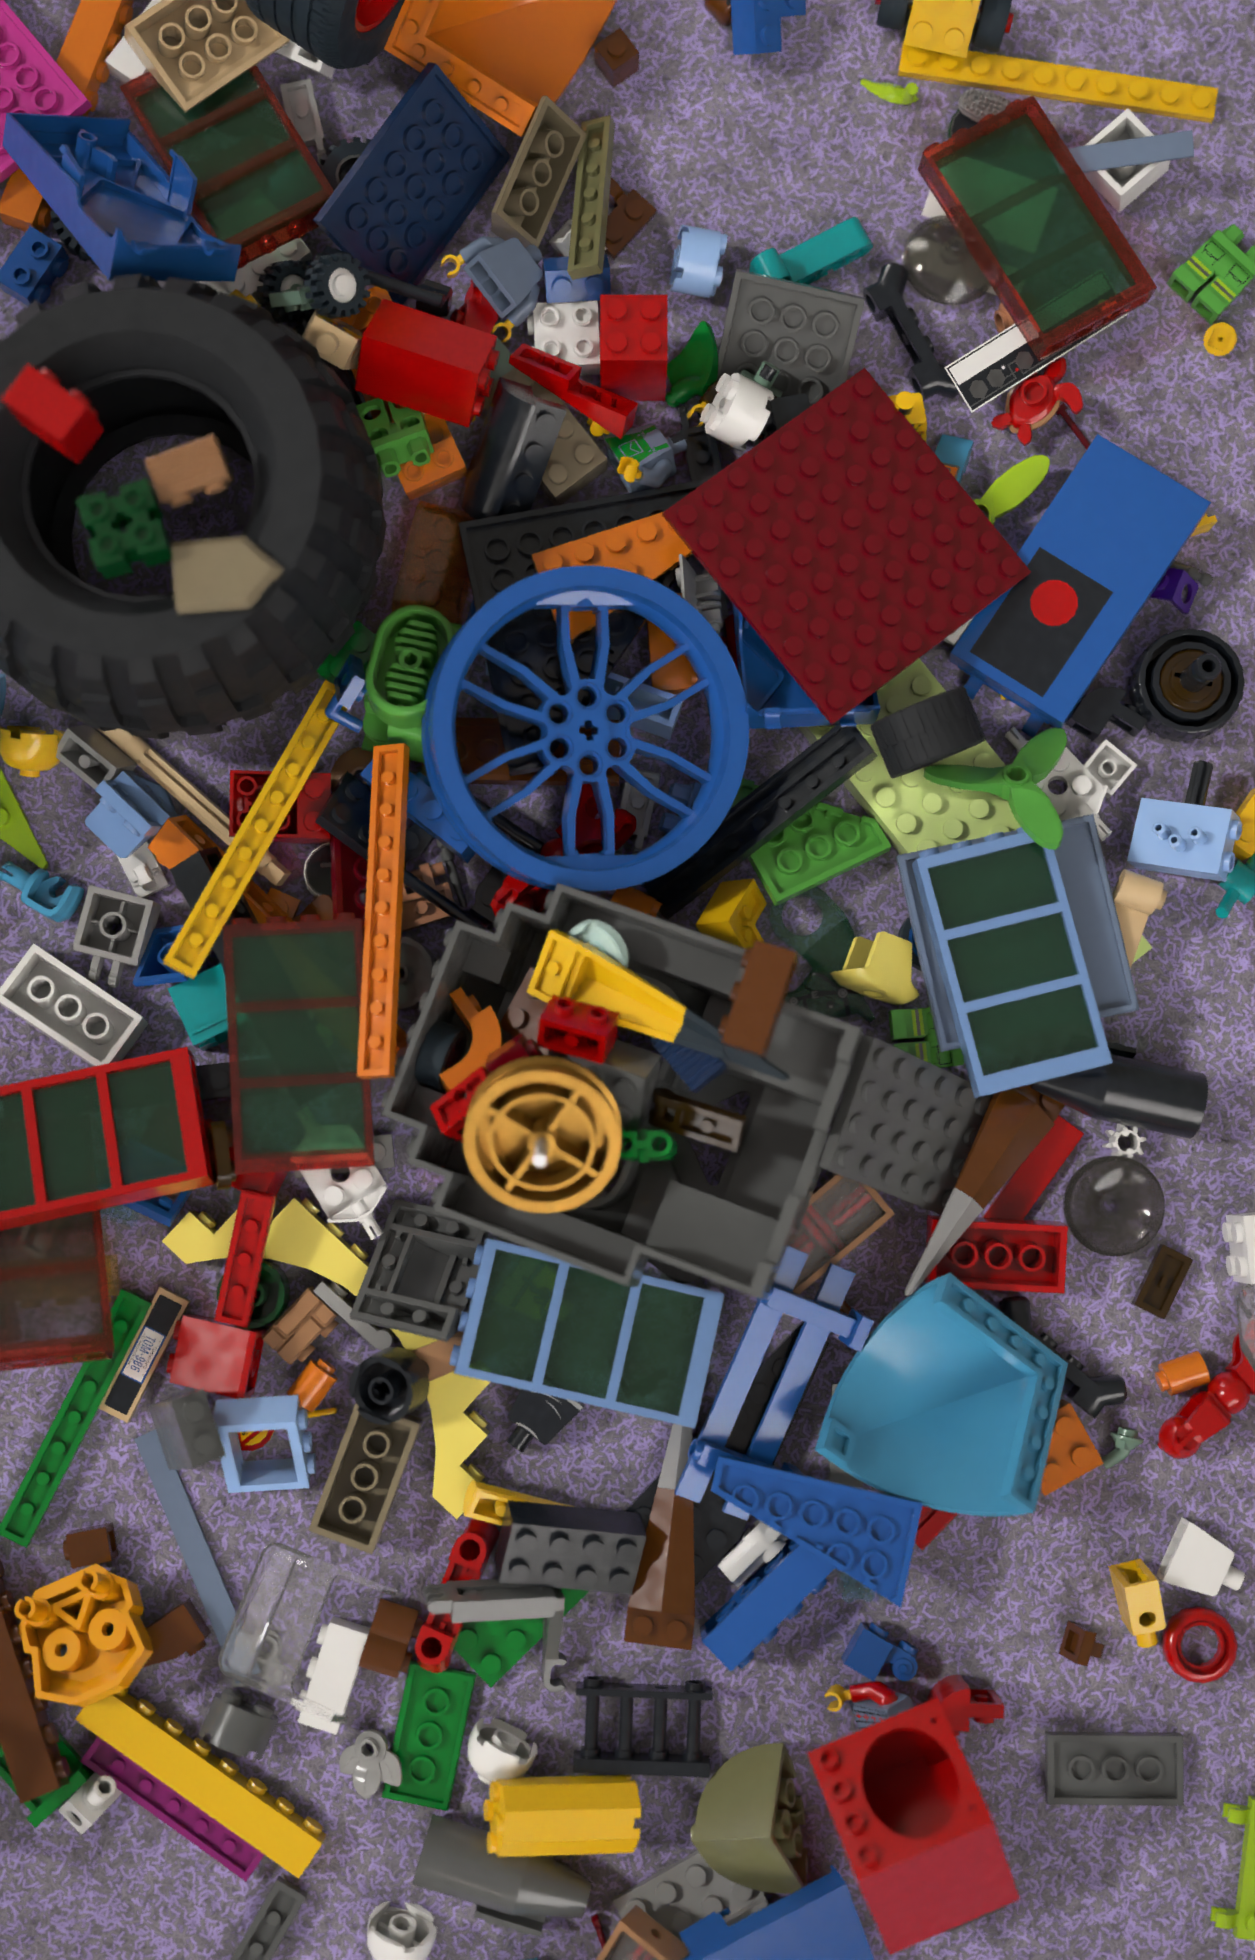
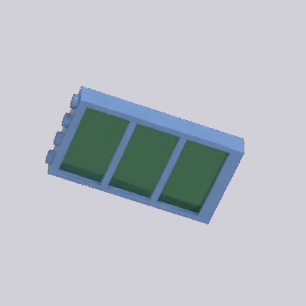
M1022 827L1016 829L1017 834L1006 837L1004 832L990 834L984 837L985 842L972 845L971 840L961 841L951 845L952 850L941 853L938 848L920 852V858H917L912 863L974 1098L1112 1063L1055 852L1053 849H1047L1037 844Z
M489 1238L485 1239L484 1245L477 1244L473 1264L479 1265L476 1278H469L465 1297L470 1298L471 1301L468 1312L461 1311L457 1331L463 1332L460 1346L453 1345L449 1365L455 1366V1374L696 1428L724 1293L647 1275H642L638 1287H629L527 1247Z

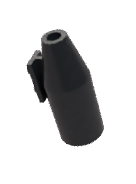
M1072 1035L1061 1054L1037 1055L1033 1063L1095 1048L1093 1039L1086 1036ZM1107 1042L1112 1059L1111 1064L1029 1085L1031 1089L1091 1118L1189 1139L1194 1137L1200 1128L1208 1098V1082L1205 1074L1133 1059L1136 1055V1048Z

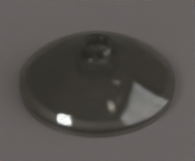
M940 215L923 221L911 232L903 250V266L909 272L908 281L925 298L944 305H962L980 298L989 290L998 272L999 255L994 240L978 223L962 216ZM950 246H955L960 250H953Z
M1109 1155L1098 1157L1085 1163L1074 1173L1065 1189L1063 1212L1070 1232L1084 1247L1105 1256H1125L1144 1248L1156 1236L1163 1222L1165 1200L1157 1178L1147 1167L1131 1158ZM1108 1198H1112L1115 1202L1114 1208L1110 1211L1104 1208V1202Z

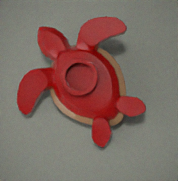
M1064 357L1056 359L1045 367L1043 375H1038V372L1013 386L1007 395L1005 413L993 418L992 427L998 430H1004L1009 427L1013 434H1017L1020 443L1026 446L1032 440V431L1052 419L1058 411L1061 401L1065 402L1074 414H1079L1084 405L1079 389L1071 382L1057 384L1066 373V359Z

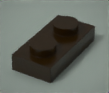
M1160 1244L1131 1304L1164 1320L1193 1259Z

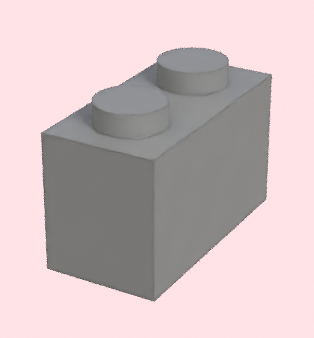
M90 725L67 728L58 743L56 758L94 789L103 780H114L122 770L134 771L137 763Z

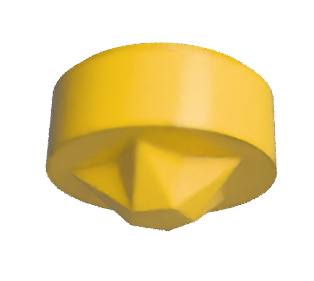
M1220 322L1213 324L1205 332L1204 346L1212 355H1226L1236 346L1237 332L1228 323Z

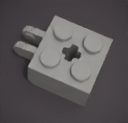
M89 885L73 942V950L93 956L88 974L90 982L96 983L100 979L105 959L113 961L108 976V985L112 988H116L119 985L125 964L139 967L153 929L156 928L162 905L153 900ZM121 921V924H123L122 929L116 934L112 930L113 924H119Z

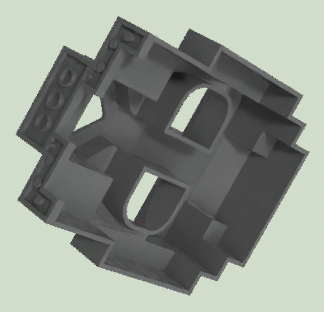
M560 883L557 884L555 891L551 890L546 898L544 909L547 910L546 915L507 902L505 908L500 909L494 921L495 934L457 920L454 928L450 927L444 939L445 952L442 959H438L433 967L431 978L434 979L429 992L426 991L420 1000L419 1011H421L417 1024H412L408 1031L406 1042L409 1045L405 1055L400 1056L396 1062L395 1081L392 1089L388 1088L381 1102V1107L384 1108L381 1115L419 1129L417 1136L413 1135L408 1143L406 1154L409 1157L407 1163L445 1177L443 1183L439 1182L433 1192L432 1202L435 1204L432 1210L625 1286H639L650 1256L759 1299H768L791 1234L798 1235L822 1168L818 1166L864 1037L862 1029L784 1001L765 1059L789 1074L791 1078L781 1080L722 1059L727 1068L696 1094L664 1058L659 1071L657 1088H668L674 1094L712 1106L742 1092H747L750 1095V1102L745 1112L747 1118L741 1147L737 1152L731 1151L720 1182L717 1185L709 1184L689 1138L652 1126L648 1122V1116L640 1129L664 1131L672 1136L678 1146L677 1153L673 1158L666 1161L650 1160V1163L625 1161L620 1177L612 1191L600 1199L587 1201L575 1208L555 1213H533L518 1210L498 1201L484 1190L471 1173L465 1158L463 1143L441 1133L430 1106L444 1096L446 1091L419 1082L415 1077V1066L420 1048L427 1033L437 1021H444L465 1030L467 1037L462 1059L470 1050L473 1036L453 1009L449 994L461 987L467 997L472 994L476 998L482 1010L491 1006L500 1024L530 967L536 968L550 929H558L568 934L573 927L587 919L600 920L612 926L627 945L629 970L719 1028L725 1014L730 1016L734 1002L730 1001L734 983L736 980L742 981L746 968H742L741 963L746 949ZM500 1027L503 1044H506L514 1036ZM668 1108L670 1115L674 1116L675 1110ZM622 1127V1132L633 1131L631 1129ZM667 1142L660 1143V1152L665 1150Z

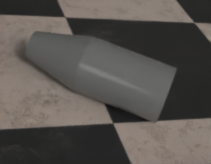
M432 1815L412 1885L476 1904L475 1918L484 1920L489 1924H498L517 1930L519 1933L530 1934L536 1937L541 1936L546 1916L583 1917L591 1891V1881L549 1855L498 1857L497 1854H489L487 1851V1834L489 1831L439 1815Z

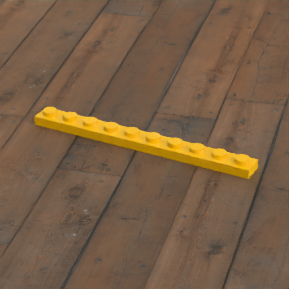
M902 44L898 76L1120 110L1128 108L1133 112L1212 123L1214 119L1218 88L969 50L966 58L905 44Z
M325 680L163 961V964L193 980L339 726V723L325 715V709L336 692L335 685ZM344 706L341 708V710L347 712L348 710Z

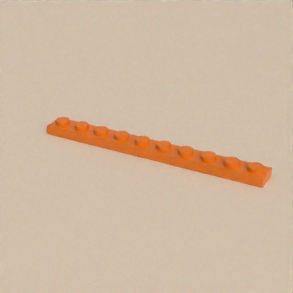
M405 743L373 746L357 1077L362 1079L395 1078L410 747Z

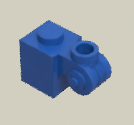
M860 1622L841 1659L846 1666L873 1682L883 1664L890 1663V1668L898 1680L908 1681L917 1673L918 1667L915 1658L919 1649L903 1639L900 1640L899 1644L895 1643L887 1637L889 1632L874 1622H871L870 1626Z

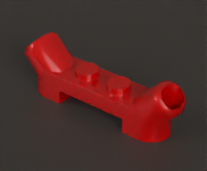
M477 1519L469 1521L463 1534L454 1543L448 1558L450 1562L441 1584L446 1583V1581L480 1580L482 1578L491 1552L500 1535L495 1524ZM429 1613L426 1623L422 1625L415 1644L417 1662L429 1672L440 1673L448 1668L453 1649L464 1622L452 1623L449 1613Z

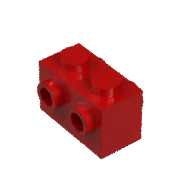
M553 995L539 1018L536 1046L604 1064L616 1042L620 1013L607 1010L604 1007L578 1002L568 997Z

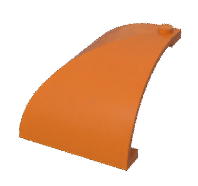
M405 0L384 50L420 73L428 62L436 63L470 105L522 137L528 130L542 96L549 97L554 103L561 97L591 51L617 0Z

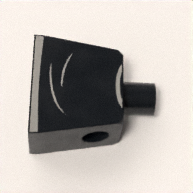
M534 1365L525 1381L532 1382L535 1370ZM546 1374L544 1375L542 1385L566 1390ZM521 1389L507 1416L508 1419L517 1425L507 1439V1442L522 1453L533 1438L547 1445L583 1409L585 1403Z

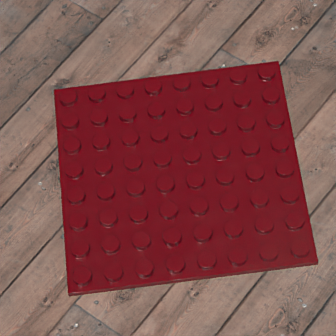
M865 368L662 513V516L831 725L1031 573L1025 563L905 416L896 409L892 400Z

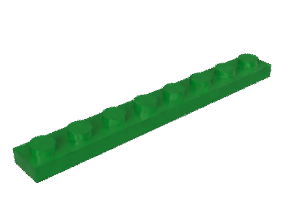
M125 1288L120 1290L0 1524L1 1536L25 1548L30 1545L152 1305L151 1301Z

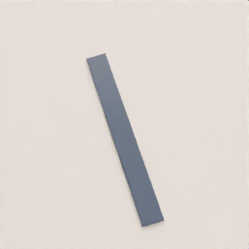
M1193 130L978 162L1028 180H1038L1194 157Z
M156 1429L135 1438L136 1445L235 1683H241L262 1673L257 1660L252 1654L248 1638L177 1469L169 1470Z

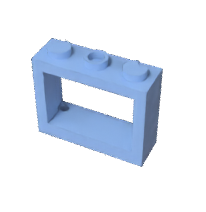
M298 1395L216 1400L214 1421L226 1454L220 1460L228 1493L310 1487V1475L316 1474L315 1453H310L312 1451L311 1431H305L308 1427V1415L306 1409H301ZM287 1429L293 1458L243 1460L237 1432Z

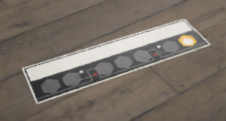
M1101 269L945 367V370L972 413L1125 317L1128 313Z

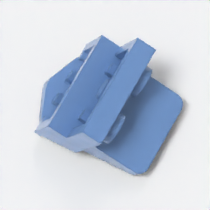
M122 770L114 780H103L94 789L101 796L99 799L100 803L86 817L85 824L118 857L128 858L148 839L156 836L168 818L179 815L175 812L169 793L160 784L139 777L134 771Z

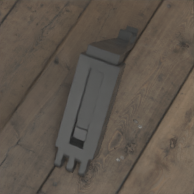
M498 1579L446 1581L444 1584H428L424 1587L423 1594L428 1611L432 1614L449 1613L452 1623L543 1618L541 1678L545 1688L551 1692H560L565 1689L564 1682L559 1677L557 1679H550L552 1667L555 1665L563 1666L567 1663L565 1655L559 1652L565 1602L561 1588L499 1583Z

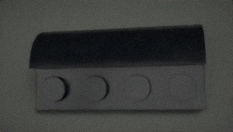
M499 378L459 494L460 506L468 515L478 520L531 510L567 411L566 407L535 397L531 386L506 378Z

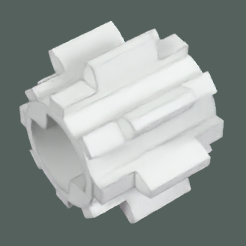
M1117 1124L1115 1132L1113 1130L1105 1131L1110 1138L1109 1143L1103 1144L1102 1147L1112 1150L1111 1160H1116L1121 1156L1125 1163H1131L1133 1154H1144L1140 1148V1142H1144L1146 1137H1139L1137 1134L1138 1128L1131 1126L1127 1129L1125 1125ZM1129 1136L1131 1140L1130 1148L1120 1149L1118 1146L1119 1137Z

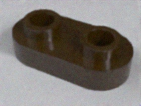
M223 1120L208 1122L206 1136L214 1177V1185L212 1186L214 1190L230 1189L232 1181L237 1179L236 1164L234 1161H230L229 1147L233 1146L231 1127H226Z

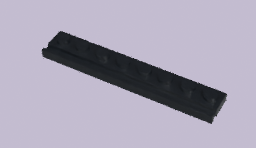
M837 724L733 806L715 833L690 858L669 872L641 884L646 888L648 895L662 903L659 909L661 915L667 920L878 755L856 726L840 727Z

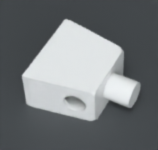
M1182 1517L1155 1576L1168 1584L1215 1597L1222 1584L1237 1591L1244 1581L1245 1573L1231 1566L1235 1554L1233 1551Z

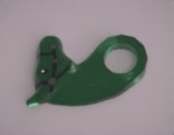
M814 887L794 897H805L814 901L819 907L822 917L820 926L815 932L810 935L800 936L787 930L783 923L782 910L788 901L777 906L772 902L769 923L774 936L795 951L812 967V971L806 976L802 984L795 990L787 992L785 1001L834 1019L857 1013L869 1023L875 1020V1016L864 995L840 986L830 974L831 972L843 969L852 941L856 937L848 918L839 906L818 887Z

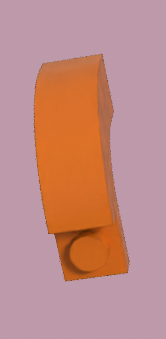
M461 987L450 993L449 996L453 1009L470 1031L473 1039L467 1055L459 1063L439 1075L446 1093L480 1066L485 1067L488 1055L504 1045L499 1022L492 1007L488 1006L482 1010L476 998L472 994L467 997ZM467 1093L463 1095V1099L467 1097Z

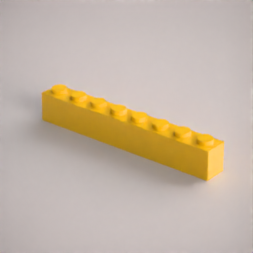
M128 1688L81 1709L75 1718L78 1723L298 1879L323 1844L327 1834L322 1831L323 1826L317 1820L309 1816L305 1819L294 1812L295 1807L290 1801L283 1797L276 1799L266 1792L267 1787L262 1781L254 1777L246 1778L238 1772L239 1767L235 1762L226 1757H223L221 1760L212 1754V1748L208 1743L200 1738L193 1740L183 1733L184 1728L181 1724L171 1718L164 1720L155 1713L156 1708L153 1704L142 1698L136 1700L127 1693L129 1691Z

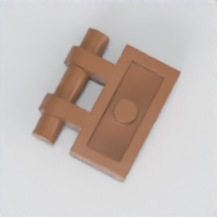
M442 861L432 865L424 863L419 865V869L410 871V873L455 903L449 883L436 885L434 877L446 874ZM403 884L401 933L451 917L416 892L407 894L406 885Z

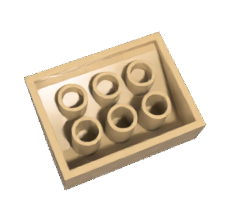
M162 0L127 23L124 33L125 40L145 68L185 113L290 42L288 38L259 20L249 9L246 0Z

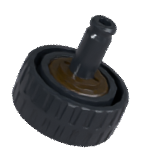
M1187 628L1185 630H1174L1169 634L1166 633L1152 642L1134 664L1128 684L1130 686L1128 692L1129 699H1131L1132 705L1139 709L1141 716L1148 720L1145 726L1150 732L1156 733L1163 739L1168 738L1175 742H1191L1216 732L1231 719L1243 698L1245 679L1239 658L1227 642H1224L1220 637L1208 631Z

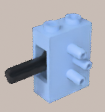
M1203 760L1194 762L1185 803L1141 798L1127 859L1133 867L1141 870L1226 882L1228 872L1231 873L1234 868L1235 854L1232 852L1235 840H1239L1241 837L1242 821H1240V817L1232 809L1205 806L1213 771L1212 763Z

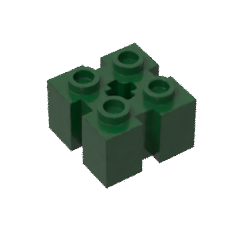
M147 478L119 486L121 495L110 498L104 490L76 498L83 525L93 537L88 542L95 567L106 580L134 572L132 563L143 560L147 567L172 560V544L167 530L160 521L164 517L158 496ZM127 526V532L121 533V531Z

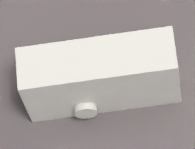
M34 943L0 987V1005L92 1067L122 1061L148 1025L143 1016Z

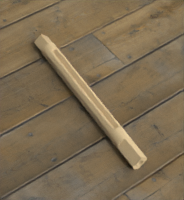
M122 729L99 730L222 841L230 846L234 837H229V815L140 736H133L128 731ZM269 851L266 852L256 870L275 886L283 885L291 874Z

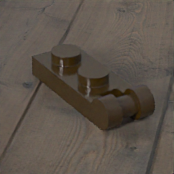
M659 1087L654 1089L652 1101L655 1103V1107L650 1111L648 1120L652 1126L734 1152L739 1150L747 1116L674 1094L668 1088ZM668 1108L675 1110L674 1116L670 1115Z

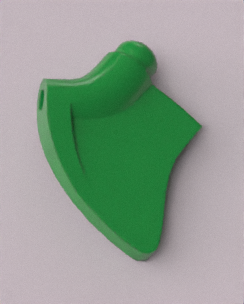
M701 321L681 353L667 363V375L671 383V391L666 393L665 401L672 408L685 404L693 397H702L711 383L717 380L718 349L712 327L709 323Z

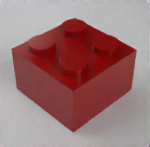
M27 364L1 400L20 424L79 464L104 431L96 419L99 414L89 406L90 401L77 390L72 388L68 393L60 386L61 381L50 371L43 367L40 371H37Z

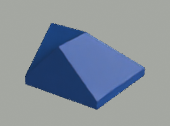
M184 925L153 929L132 984L139 987L189 980V977L163 964L167 953Z

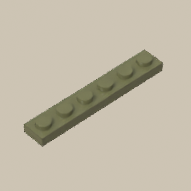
M611 115L581 122V129L587 134V137L578 155L567 269L572 280L603 273L615 136V122Z

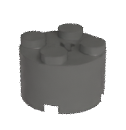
M225 1687L222 1693H215L198 1735L204 1738L206 1733L212 1736L211 1744L239 1756L247 1757L249 1751L256 1752L257 1754L254 1759L261 1760L278 1721V1717L273 1714L276 1707L262 1700H257L256 1704L253 1705L243 1701L244 1694L242 1692Z

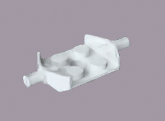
M1013 727L1011 732L1008 731L1004 736L1017 749L1016 754L1029 742L1018 732L1016 727ZM1066 747L1055 768L1036 785L1048 796L1061 821L1094 814L1099 838L1101 841H1104L1113 832L1103 823L1098 815L1108 786H1103ZM1053 780H1061L1066 784L1067 790L1063 794L1056 795L1050 792L1048 784Z
M309 1106L296 1112L306 1129V1135L293 1154L291 1161L296 1163L327 1215L328 1223L358 1221L362 1223L370 1240L383 1234V1231L373 1217L375 1214L373 1210L388 1186L351 1123H318ZM342 1162L349 1167L350 1176L348 1179L339 1181L332 1176L331 1170L335 1163Z

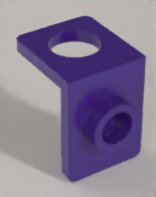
M1169 568L1150 598L1170 601L1181 613L1188 614L1199 585L1185 570ZM1187 585L1188 594L1183 602L1181 598L1182 590Z

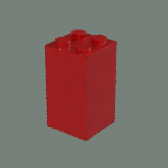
M600 295L601 388L632 401H665L668 362V295Z
M382 299L362 335L355 390L469 428L474 416H481L485 397L489 398L493 389L495 379L490 377L491 370L494 371L496 369L500 351L495 350L497 336Z

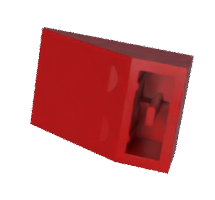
M230 770L229 837H235L272 771ZM311 773L273 841L294 844H324L330 841V833L318 825L315 820L331 795V773Z

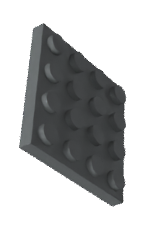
M737 269L718 354L717 380L724 373L740 374L742 370L756 375L762 362L767 361L780 369L772 386L782 392L781 397L807 393L810 406H812L846 381L865 297Z

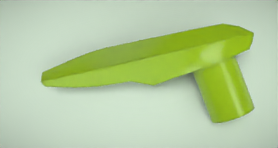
M864 78L861 79L860 84L888 102L908 105L919 100L916 96L918 86L913 82L908 83L903 88L891 83H877Z

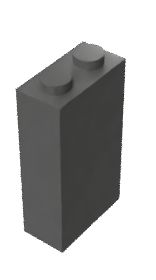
M204 1389L178 1394L148 1406L169 1470L191 1469L226 1456Z

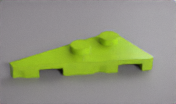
M0 767V839L38 867L46 870L49 865L45 858V853L38 843L30 827L31 825Z

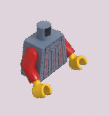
M881 1681L850 1685L848 1690L841 1685L835 1684L824 1695V1697L834 1696L838 1699L830 1702L827 1707L832 1712L839 1711L845 1701L851 1700L849 1704L859 1730L914 1707L908 1695L893 1691Z

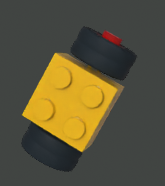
M875 0V4L880 5L876 25L880 27L901 30L904 25L907 8L911 9L903 44L964 58L967 56L975 23L973 47L998 52L1004 33L1009 34L1014 13L1010 12L1012 0H982L980 9H978L980 0Z

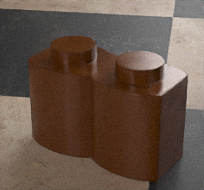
M380 1598L358 1666L393 1678H398L400 1671L407 1673L413 1655L407 1649L411 1638L417 1639L424 1619L418 1618L420 1610Z

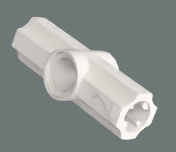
M759 1519L753 1523L755 1527L752 1530L748 1528L742 1535V1540L717 1564L726 1577L737 1587L763 1562L767 1563L773 1559L785 1546V1540L788 1538Z

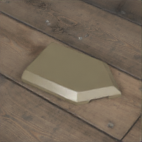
M245 536L172 542L171 546L175 606L178 615L251 609L267 587L285 571Z

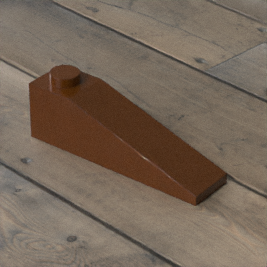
M190 1598L146 1627L151 1639L153 1653L142 1668L176 1659L185 1652L190 1657L207 1645L204 1639L207 1638L211 1631Z

